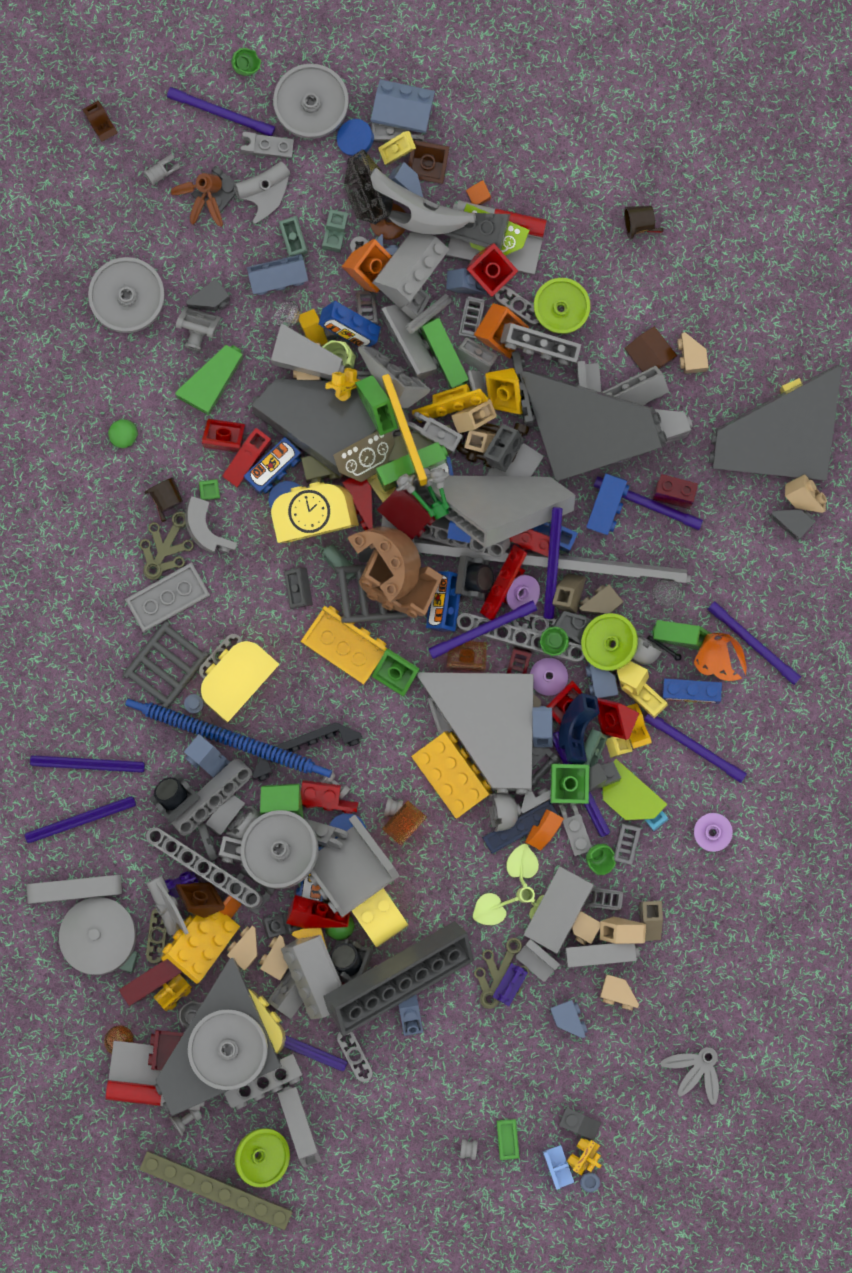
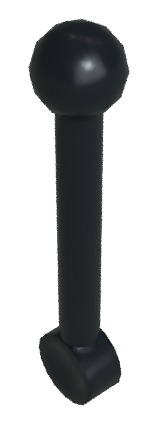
M649 635L647 637L648 640L655 643L663 650L674 656V659L676 661L681 660V654H676L660 642L653 639L652 636Z

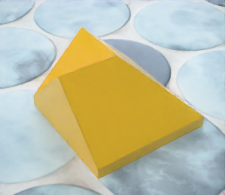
M514 368L487 372L485 377L488 399H491L494 409L521 415L523 412L519 379Z

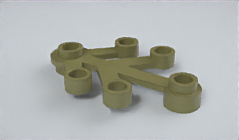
M176 512L172 516L173 526L164 543L161 539L159 524L152 522L149 525L148 529L153 535L158 552L155 559H153L150 551L151 542L148 539L140 541L139 546L143 550L147 562L143 571L148 579L156 580L161 577L163 571L184 567V559L180 556L166 563H162L166 556L182 551L190 552L194 548L191 540H185L181 544L171 546L180 528L186 526L185 513ZM179 517L184 519L181 524L177 523V518ZM153 525L158 526V530L155 532L151 530ZM148 542V548H143L142 543ZM187 542L192 544L190 549L184 547ZM178 559L183 561L180 566H177L175 563ZM155 567L157 569L156 573L151 574L150 568Z
M511 938L507 941V952L499 970H497L493 959L494 953L491 950H485L482 953V958L487 962L493 979L491 988H489L486 981V971L484 968H477L474 975L479 980L483 991L480 996V1003L487 1009L495 1008L499 1003L495 998H493V1002L488 1003L486 997L488 995L493 996L514 954L521 950L522 944L519 939ZM512 942L517 943L515 950L510 948ZM485 952H490L492 957L486 959L484 957ZM521 966V968H525V969L527 970V972H528L527 976H528V975H529V969H528V967H526V966ZM477 970H483L484 975L478 977L476 975ZM521 987L519 988L518 993H516V995L520 994Z

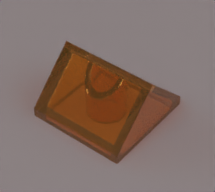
M468 641L449 650L447 669L485 672L487 642Z
M407 801L384 825L382 830L395 843L402 846L425 821L427 816L411 802Z

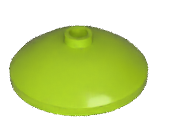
M555 278L544 283L537 291L533 306L534 313L538 322L548 331L556 334H568L578 330L586 322L590 313V299L586 290L578 282L568 278ZM562 306L564 311L559 312L557 307Z
M614 613L603 614L594 618L586 626L581 640L582 652L587 661L594 667L605 671L617 670L628 664L634 657L638 646V635L633 624L627 618ZM616 642V646L611 648V643Z
M260 1128L248 1133L239 1143L235 1154V1167L240 1178L245 1183L259 1188L268 1187L276 1183L284 1175L289 1165L290 1150L288 1143L280 1133L272 1129Z

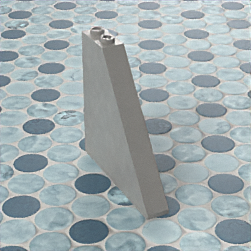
M448 476L443 481L446 501L450 507L448 508L449 513L444 517L453 521L457 527L485 548L551 521L553 507L562 508V516L574 511L576 495L552 477ZM413 481V486L416 488L415 491L431 506L434 501L428 488H425L424 485L420 486L419 483H414ZM431 482V487L438 501H442L439 489H437L436 483Z
M418 672V680L491 789L497 791V794H508V791H516V794L525 795L528 792H532L534 675Z

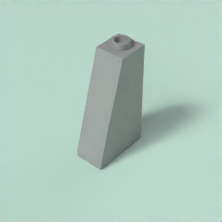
M283 324L280 325L271 357L272 365L332 380V373H344L345 365H343L342 358Z
M612 943L564 948L566 968L637 961L636 957H640L639 946L635 944Z
M289 1086L283 1088L277 1094L298 1158L303 1167L319 1163L322 1159L299 1092L296 1087Z

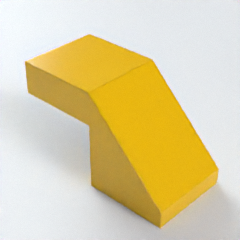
M638 703L628 705V708L639 713L629 738L633 749L652 743Z

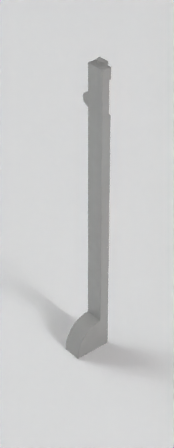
M382 515L381 526L395 529L396 527ZM415 537L412 539L418 552L454 557L468 556L489 561L505 562L511 549H507L501 558H493L432 540L415 539ZM526 551L527 555L522 564L548 567L547 556L537 552ZM559 555L558 560L559 569L639 578L640 576L673 579L674 582L683 583L690 582L691 575H687V569Z

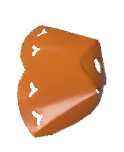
M707 634L694 659V664L697 670L704 675L714 674L717 678L725 681L742 679L738 674L733 675L735 671L731 667L727 642L731 641L746 675L747 666L741 645L729 634ZM716 636H721L718 640L714 639Z

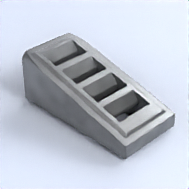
M356 292L357 313L361 316L362 314L373 313V315L363 317L378 325L375 292ZM371 298L372 301H361V299ZM372 305V308H361V306Z
M467 296L459 336L477 339L474 336L475 332L464 330V326L474 328L475 331L481 323L485 300ZM469 304L478 305L480 309L469 307ZM467 312L478 313V316L469 315ZM466 319L477 321V323L473 324L465 321Z
M621 822L615 848V861L632 865L641 831L640 825ZM625 829L635 831V834L627 833L624 831ZM623 836L632 838L633 842L622 840ZM621 844L631 846V850L621 848ZM619 852L630 854V856H620Z
M593 887L592 903L588 902V897L584 906L621 911L623 891ZM597 892L601 893L600 904L596 903ZM605 893L609 894L607 905H604ZM613 895H617L615 906H612Z

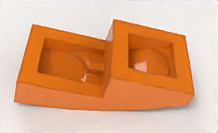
M546 809L538 827L533 825L525 843L541 851L555 835L564 818Z

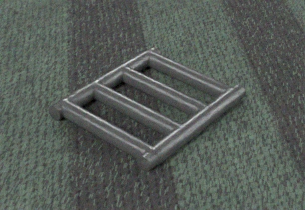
M367 564L335 567V573L339 577L342 600V623L408 618L407 614L399 611L387 612V609L383 608L380 602H378L379 613L369 614L367 594L359 584L360 577ZM347 573H356L361 607V614L351 615L346 579Z
M165 620L122 676L132 679L159 700L163 708H168L210 654L199 650L172 629L169 622ZM164 633L168 634L198 658L191 667L158 642ZM152 648L156 649L186 673L180 682L146 657ZM141 663L174 688L168 697L134 672Z

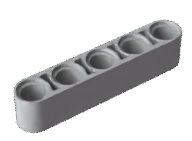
M444 517L435 520L431 526L426 524L424 528L427 530L421 535V537L493 558H501L510 546L509 538L487 548L473 538L470 543L449 539L447 535L450 520Z
M240 759L231 761L196 793L200 799L171 824L181 835L191 834L198 825L202 824L249 781L252 776L251 769Z
M121 875L26 884L28 904L122 895Z

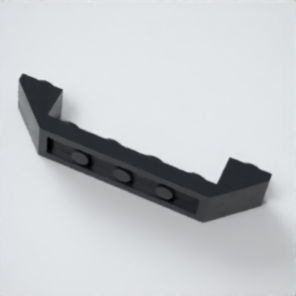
M335 722L278 744L274 748L278 747L279 749H284V751L296 752L304 744L312 746L317 744L320 738L330 739L335 737L338 731L344 745L348 744L351 747L360 743L359 740L362 739V735ZM261 757L253 773L254 780L258 779L259 782L270 778L269 774H272L268 760Z

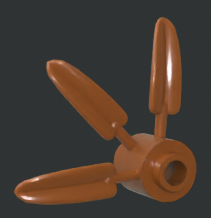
M202 173L197 177L195 185L192 182H187L171 189L172 195L191 193L194 191V188L203 192L201 197L198 196L192 207L190 214V223L192 225L196 223L205 204L204 198L208 194L209 199L206 203L215 223L220 227L223 226L216 199L211 195V193L218 192L222 187V181L217 175Z

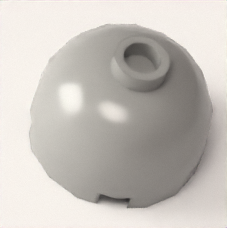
M637 632L638 646L631 662L637 665L638 663L650 665L659 658L662 649Z
M490 794L488 801H492V806L488 808L492 828L496 827L495 832L510 829L516 824L518 815H521L520 804H516L515 799L509 794Z
M248 806L246 808L248 812L245 814L241 812L228 827L230 832H226V835L230 838L242 840L249 825L261 816L253 806Z

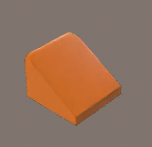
M484 180L466 190L473 204L481 205L491 200V195Z
M228 895L223 902L225 908L220 912L232 918L242 904Z

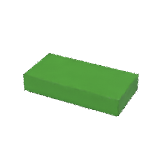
M516 1119L497 1120L500 1160L520 1159Z

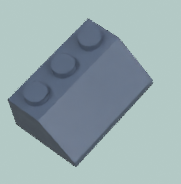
M380 79L371 122L426 134L435 91Z

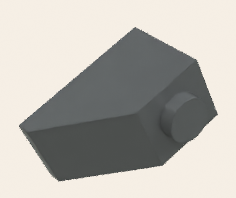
M215 278L189 298L186 304L192 309L217 311L218 309H225L230 304L229 301L231 299L230 295Z
M802 510L773 511L769 516L797 542L815 523L813 516L807 511L803 512Z
M565 1107L558 1126L591 1140L595 1139L601 1125L600 1121Z

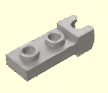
M250 132L242 133V140L248 141L250 144L248 146H241V154L292 159L294 139L258 135Z

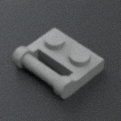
M184 307L177 319L176 328H186L213 338L220 324L221 317Z

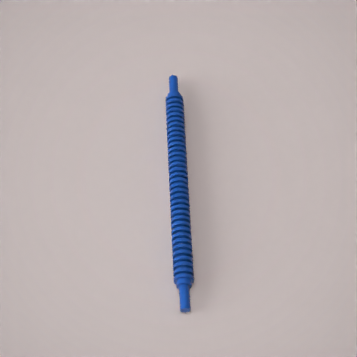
M131 699L126 700V706L142 711L145 717L164 722L170 726L173 725V727H178L184 731L187 730V732L196 735L200 734L207 739L210 738V740H215V742L224 743V745H229V747L238 748V750H243L249 754L252 753V755H257L263 759L266 758V760H271L277 764H285L286 767L294 768V770L299 769L300 772L306 774L314 772L328 778L332 775V770L315 765V762H312L310 758L298 756V754H293V752H288L287 750L284 751V749H279L278 747L274 748L273 745L270 746V744H265L264 742L260 743L259 740L256 741L253 738L251 739L245 735L242 736L239 733L228 731L213 724L209 725L208 722L200 721L179 712L177 713L151 702L143 704Z

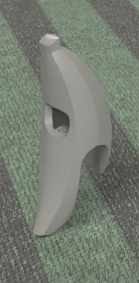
M378 168L373 169L371 173L372 186L375 190L406 205L411 210V214L391 211L387 216L393 223L404 229L421 234L438 235L451 233L463 228L468 223H475L476 221L475 213H468L431 202L395 183Z

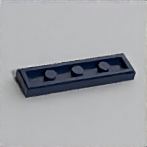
M550 800L519 816L516 824L510 829L498 832L493 831L482 837L491 854L529 834L533 825L538 827L546 809L557 814Z

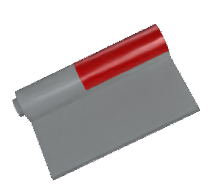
M458 201V204L454 203L453 209L464 211L467 203L489 213L511 214L510 222L528 229L529 233L524 247L506 255V257L516 267L518 272L535 275L547 222L546 219L464 201ZM450 237L449 251L446 256L471 261L481 251L472 248L467 241Z
M121 1041L113 1042L106 1100L163 1106L165 1102L164 1097L158 1094L155 1084H157L156 1078L161 1071L151 1070L152 1066L148 1065L149 1053L153 1054L154 1046ZM205 1102L198 1104L190 1108L189 1110L200 1111V1107H204Z

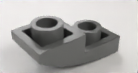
M288 912L262 920L267 939L304 928L286 924Z

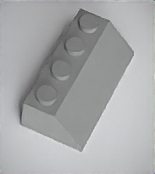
M411 231L372 283L401 308L411 302L449 251V248L436 236Z
M396 304L382 308V319L413 376L422 381L437 373V366L439 364L435 356H430L428 352L430 347L427 341L421 339L419 335L421 333L420 328L413 334H410L406 330V325L411 322V319Z
M321 935L296 939L281 948L284 960L288 965L291 977L297 986L310 1019L327 1017L330 1014L323 996L342 986V983Z

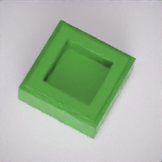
M218 479L199 482L202 500L220 499Z

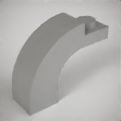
M191 496L188 499L185 510V523L191 538L199 547L210 553L215 552L216 547H219L218 550L224 553L233 552L236 549L237 542L218 537L207 527L206 512L209 502Z

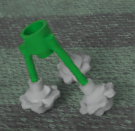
M424 468L427 477V484L424 486L428 488L434 501L431 504L432 509L415 491L416 488L412 485L413 481L414 483H419L417 476L415 478L414 474L409 476L407 473L400 476L397 480L398 488L396 491L407 490L410 494L412 493L428 511L430 517L434 516L437 520L449 513L448 508L450 507L446 501L443 489V481L446 477L450 476L449 473L444 472L442 468L432 471ZM431 482L436 483L437 489H439L442 501H438L431 487Z

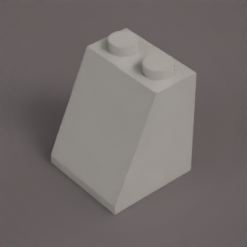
M655 409L661 417V430L667 436L666 444L688 437L693 425L690 417H686L685 412Z

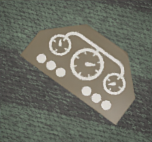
M378 431L334 454L339 473L360 482L375 475L376 468L388 463L395 443L392 432L380 436Z

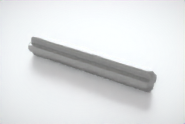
M447 294L442 296L407 324L406 330L413 334L449 305L452 299Z

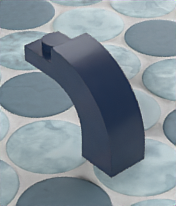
M581 693L570 703L564 713L559 730V747L565 749L568 762L581 765L587 762L584 733L588 723L600 714L596 696Z

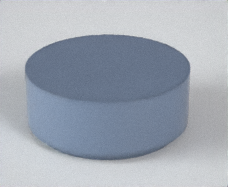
M588 1172L581 1177L580 1185L586 1192H594L600 1186V1179L595 1173Z

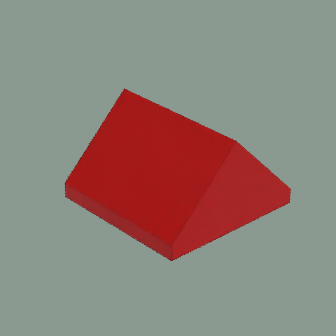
M494 243L476 254L466 268L490 297L494 296L518 272L516 267Z
M208 419L202 438L203 448L238 453L243 444L245 424Z
M573 681L546 706L547 708H552L553 720L559 726L570 703L583 693Z
M597 698L600 712L597 716L601 732L605 735L628 740L639 713L623 704Z

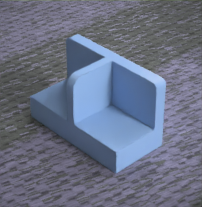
M559 1145L542 1151L556 1190L574 1183L562 1146Z

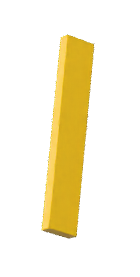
M388 374L383 375V385L390 399L420 486L426 485L427 477L391 377Z

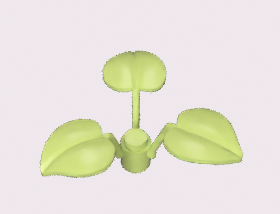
M522 844L515 848L506 863L508 874L511 877H519L523 887L517 891L515 898L502 903L496 894L486 893L477 900L472 915L476 922L483 925L499 924L506 917V910L502 906L518 900L522 903L531 902L534 906L529 912L530 920H532L544 895L539 896L535 903L534 890L527 887L523 880V877H533L539 868L538 859L527 844Z

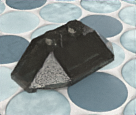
M362 149L348 158L344 187L356 218L376 225L390 216L394 202L392 198L373 188L370 177L371 173L375 168H378L380 171L381 169L367 152Z

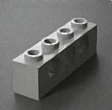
M294 1053L280 1059L282 1067L278 1069H284L287 1074L284 1080L276 1078V1071L278 1070L276 1069L260 1076L268 1079L269 1084L266 1088L259 1087L258 1080L260 1077L248 1084L247 1086L250 1087L251 1093L247 1097L241 1095L240 1088L225 1092L224 1094L230 1107H236V1110L247 1106L246 1101L252 1098L255 1102L264 1098L265 1092L271 1090L272 1093L283 1089L282 1085L287 1082L292 1085L300 1081V1076L303 1073Z

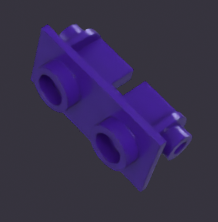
M189 871L180 874L174 880H165L169 890L168 894L174 898L179 897L175 888L176 884L199 883L195 872Z
M511 963L492 997L510 1006L528 972Z

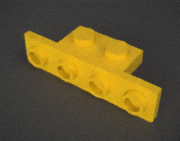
M465 384L432 395L433 404L412 410V415L415 412H419L428 418L434 419L474 405H480L487 402L488 397L481 389L470 391L469 386Z

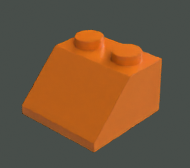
M372 239L353 251L342 265V268L365 291L378 293L380 289L372 282L392 256L375 239Z
M493 303L475 331L474 336L483 344L510 359L512 352L515 350L506 348L505 344L500 342L504 325L513 323L529 328V326L507 307Z

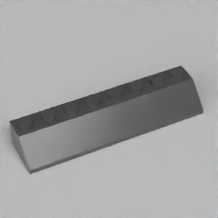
M454 921L324 995L327 1010L341 1035L349 1034L473 962L474 959L468 934Z

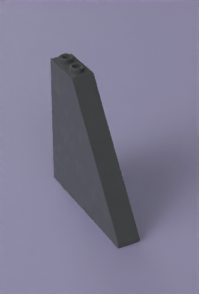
M841 365L832 366L716 428V433H712L711 439L714 451L710 452L709 463H712V468L796 478L805 474L808 479L827 481L842 371Z
M531 370L521 372L556 481H561L667 446V436L660 426L661 417L655 409Z
M276 378L273 383H269L261 396H257L253 400V414L335 474L342 477L343 474L339 473L333 455L377 431L359 397L357 388L351 390V396L348 400L341 401L335 396V389H325L326 383L330 381Z
M235 958L228 960L156 1078V1090L159 1095H163L165 1100L163 1106L166 1113H171V1116L229 1091L216 1089L205 1084L194 1073L189 1062L188 1042L190 1035L198 1022L208 1014L229 1009L241 1011L254 1018L263 1029L268 1044L267 1060L258 1077L282 1067Z

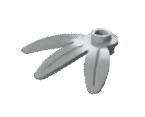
M706 1047L699 1054H677L661 1061V1066L666 1068H684L694 1065L682 1080L677 1092L678 1096H683L693 1089L704 1073L705 1090L709 1102L712 1105L717 1103L719 1083L713 1065L716 1064L718 1056L714 1049ZM707 1053L711 1055L710 1061L705 1059Z

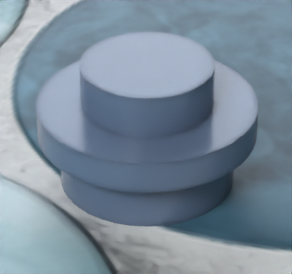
M191 694L186 697L184 707L189 713H198L203 708V700L199 695Z

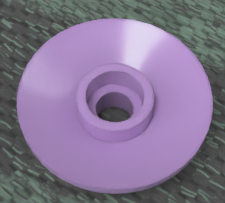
M520 575L514 579L506 594L507 604L512 610L532 600L536 605L540 596V586L537 580L529 575Z
M543 658L537 661L530 674L534 675V689L545 696H553L560 693L568 682L566 667L562 662L554 658ZM552 673L553 678L547 679L546 674Z
M708 813L702 816L695 824V840L704 850L710 852L720 851L727 847L732 839V826L728 819L721 814ZM710 829H714L716 831L715 836L709 835Z

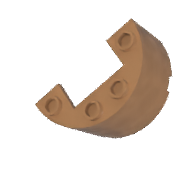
M380 526L355 533L348 537L357 554L369 546L371 549L376 548L394 575L379 586L389 602L407 596L414 589L419 580L421 560L415 544L405 533L396 528Z
M374 548L359 580L361 588L367 593L366 596L373 601L380 602L382 607L391 611L394 609L412 618L425 616L443 575L429 566L420 568L419 580L414 589L407 596L389 602L379 586L394 575L377 549Z

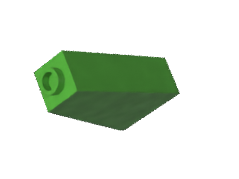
M433 317L420 327L421 334L427 341L432 355L435 356L449 387L456 388L465 385V381L469 380L440 319Z
M225 345L176 391V397L209 416L243 360L241 350L234 345L231 347Z
M439 442L417 450L423 468L431 470L447 462V450L444 445L440 446ZM409 454L376 468V475L385 492L398 486L397 480L403 474L407 473L409 476L414 474L416 476Z

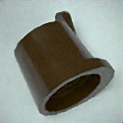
M652 206L625 207L624 220L629 239H633L635 234L643 232L662 233L664 231L663 228H655V215Z
M174 477L164 480L144 492L145 495L150 494L154 500L162 522L167 521L163 512L183 502Z

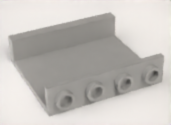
M356 815L349 818L353 827L346 831L349 834L347 839L336 838L343 843L341 849L325 846L318 851L316 864L310 873L311 876H309L315 887L317 885L321 887L318 891L324 900L328 898L331 901L328 905L334 913L338 911L341 917L348 914L400 876Z

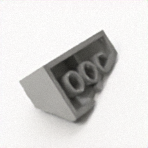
M368 346L358 347V351L371 375L374 376L385 393L386 390L383 385L382 376L390 375L401 408H409L430 392V389L415 376L411 378L404 373V368L390 364V359L375 348Z

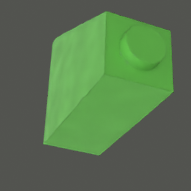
M371 375L355 382L359 397L379 435L382 436L398 429L390 399L374 376Z
M657 620L652 631L653 639L658 642L695 650L700 649L707 634H712L701 626Z

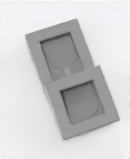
M233 794L211 815L205 825L221 836L244 807L245 803Z

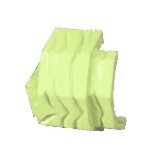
M330 340L322 346L342 358L345 369L346 367L354 369L356 355L346 342Z

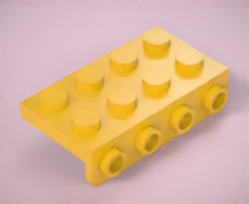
M324 606L300 642L364 685L380 662L387 649L385 647L387 644L379 638L373 639L369 636L371 634L363 627L358 629L354 626L355 623H342L338 610L332 606L328 608Z
M445 731L411 757L457 819L493 792L487 781L480 775L481 772L475 763L472 764L470 761V756L465 748H461L457 743L459 740L453 732Z
M220 911L206 918L195 914L189 915L184 920L189 933L185 935L179 929L172 937L174 941L168 943L162 950L164 954L161 959L163 961L166 959L171 961L196 984L203 979L240 927L228 915H224Z

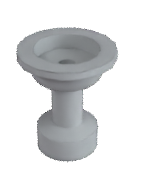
M333 768L331 769V777L324 776L320 781L321 783L340 785L334 780ZM347 785L341 786L339 800L349 792L350 788Z
M189 1110L190 1113L181 1119L177 1116L169 1117L181 1137L187 1123L193 1119L199 1121L202 1118L198 1110Z

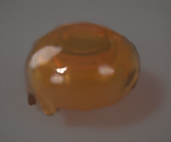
M123 1025L114 1026L107 1031L104 1037V1047L112 1055L114 1041L134 1043V1035L129 1028Z

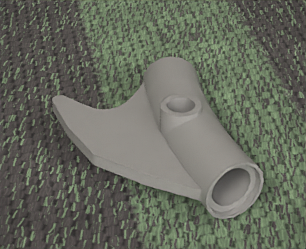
M281 161L257 176L234 183L237 199L251 201L258 208L252 221L254 224L271 214L281 203L288 178L291 175L289 169Z
M159 876L147 882L146 884L156 904V910L161 915L168 935H174L179 929L185 935L189 932L177 909L178 903L173 896H169V890L163 877Z

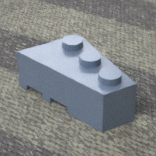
M200 734L184 751L187 755L185 759L196 769L198 766L201 767L213 778L230 763L225 756L221 755Z

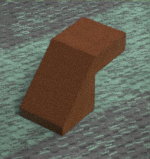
M99 101L82 109L101 142L118 133Z

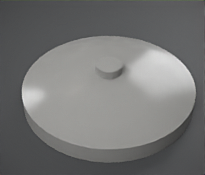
M303 64L292 68L281 77L274 91L273 105L278 121L288 132L301 138L316 139L329 135L342 124L348 111L349 99L347 88L337 73L323 65Z
M122 257L105 263L97 270L89 285L88 299L94 316L102 325L116 332L134 333L147 328L158 318L164 305L165 292L162 280L152 266L140 259Z
M277 810L261 815L249 825L241 842V859L247 873L259 884L273 889H285L302 882L313 870L318 857V840L313 828L301 816L290 811Z
M104 897L88 898L74 905L65 915L59 930L60 949L67 962L80 972L89 975L109 974L122 967L132 955L137 937L136 926L130 913L118 902Z
M219 1010L208 1014L195 1026L188 1042V1058L194 1073L205 1084L220 1090H234L250 1084L263 1070L268 1056L267 1039L261 1026L254 1018L237 1010Z

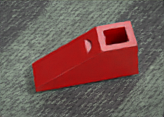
M255 428L222 477L238 488L244 480V475L256 465L272 444L271 438Z
M353 478L342 482V485L353 497L356 514H359L362 519L360 524L363 530L373 528L372 487L366 479L362 482Z
M295 895L288 909L286 924L304 929L348 927L350 912L341 917L338 911L334 913L326 903Z

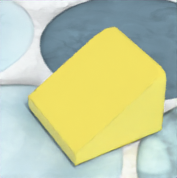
M607 738L606 745L610 758L633 751L629 739Z

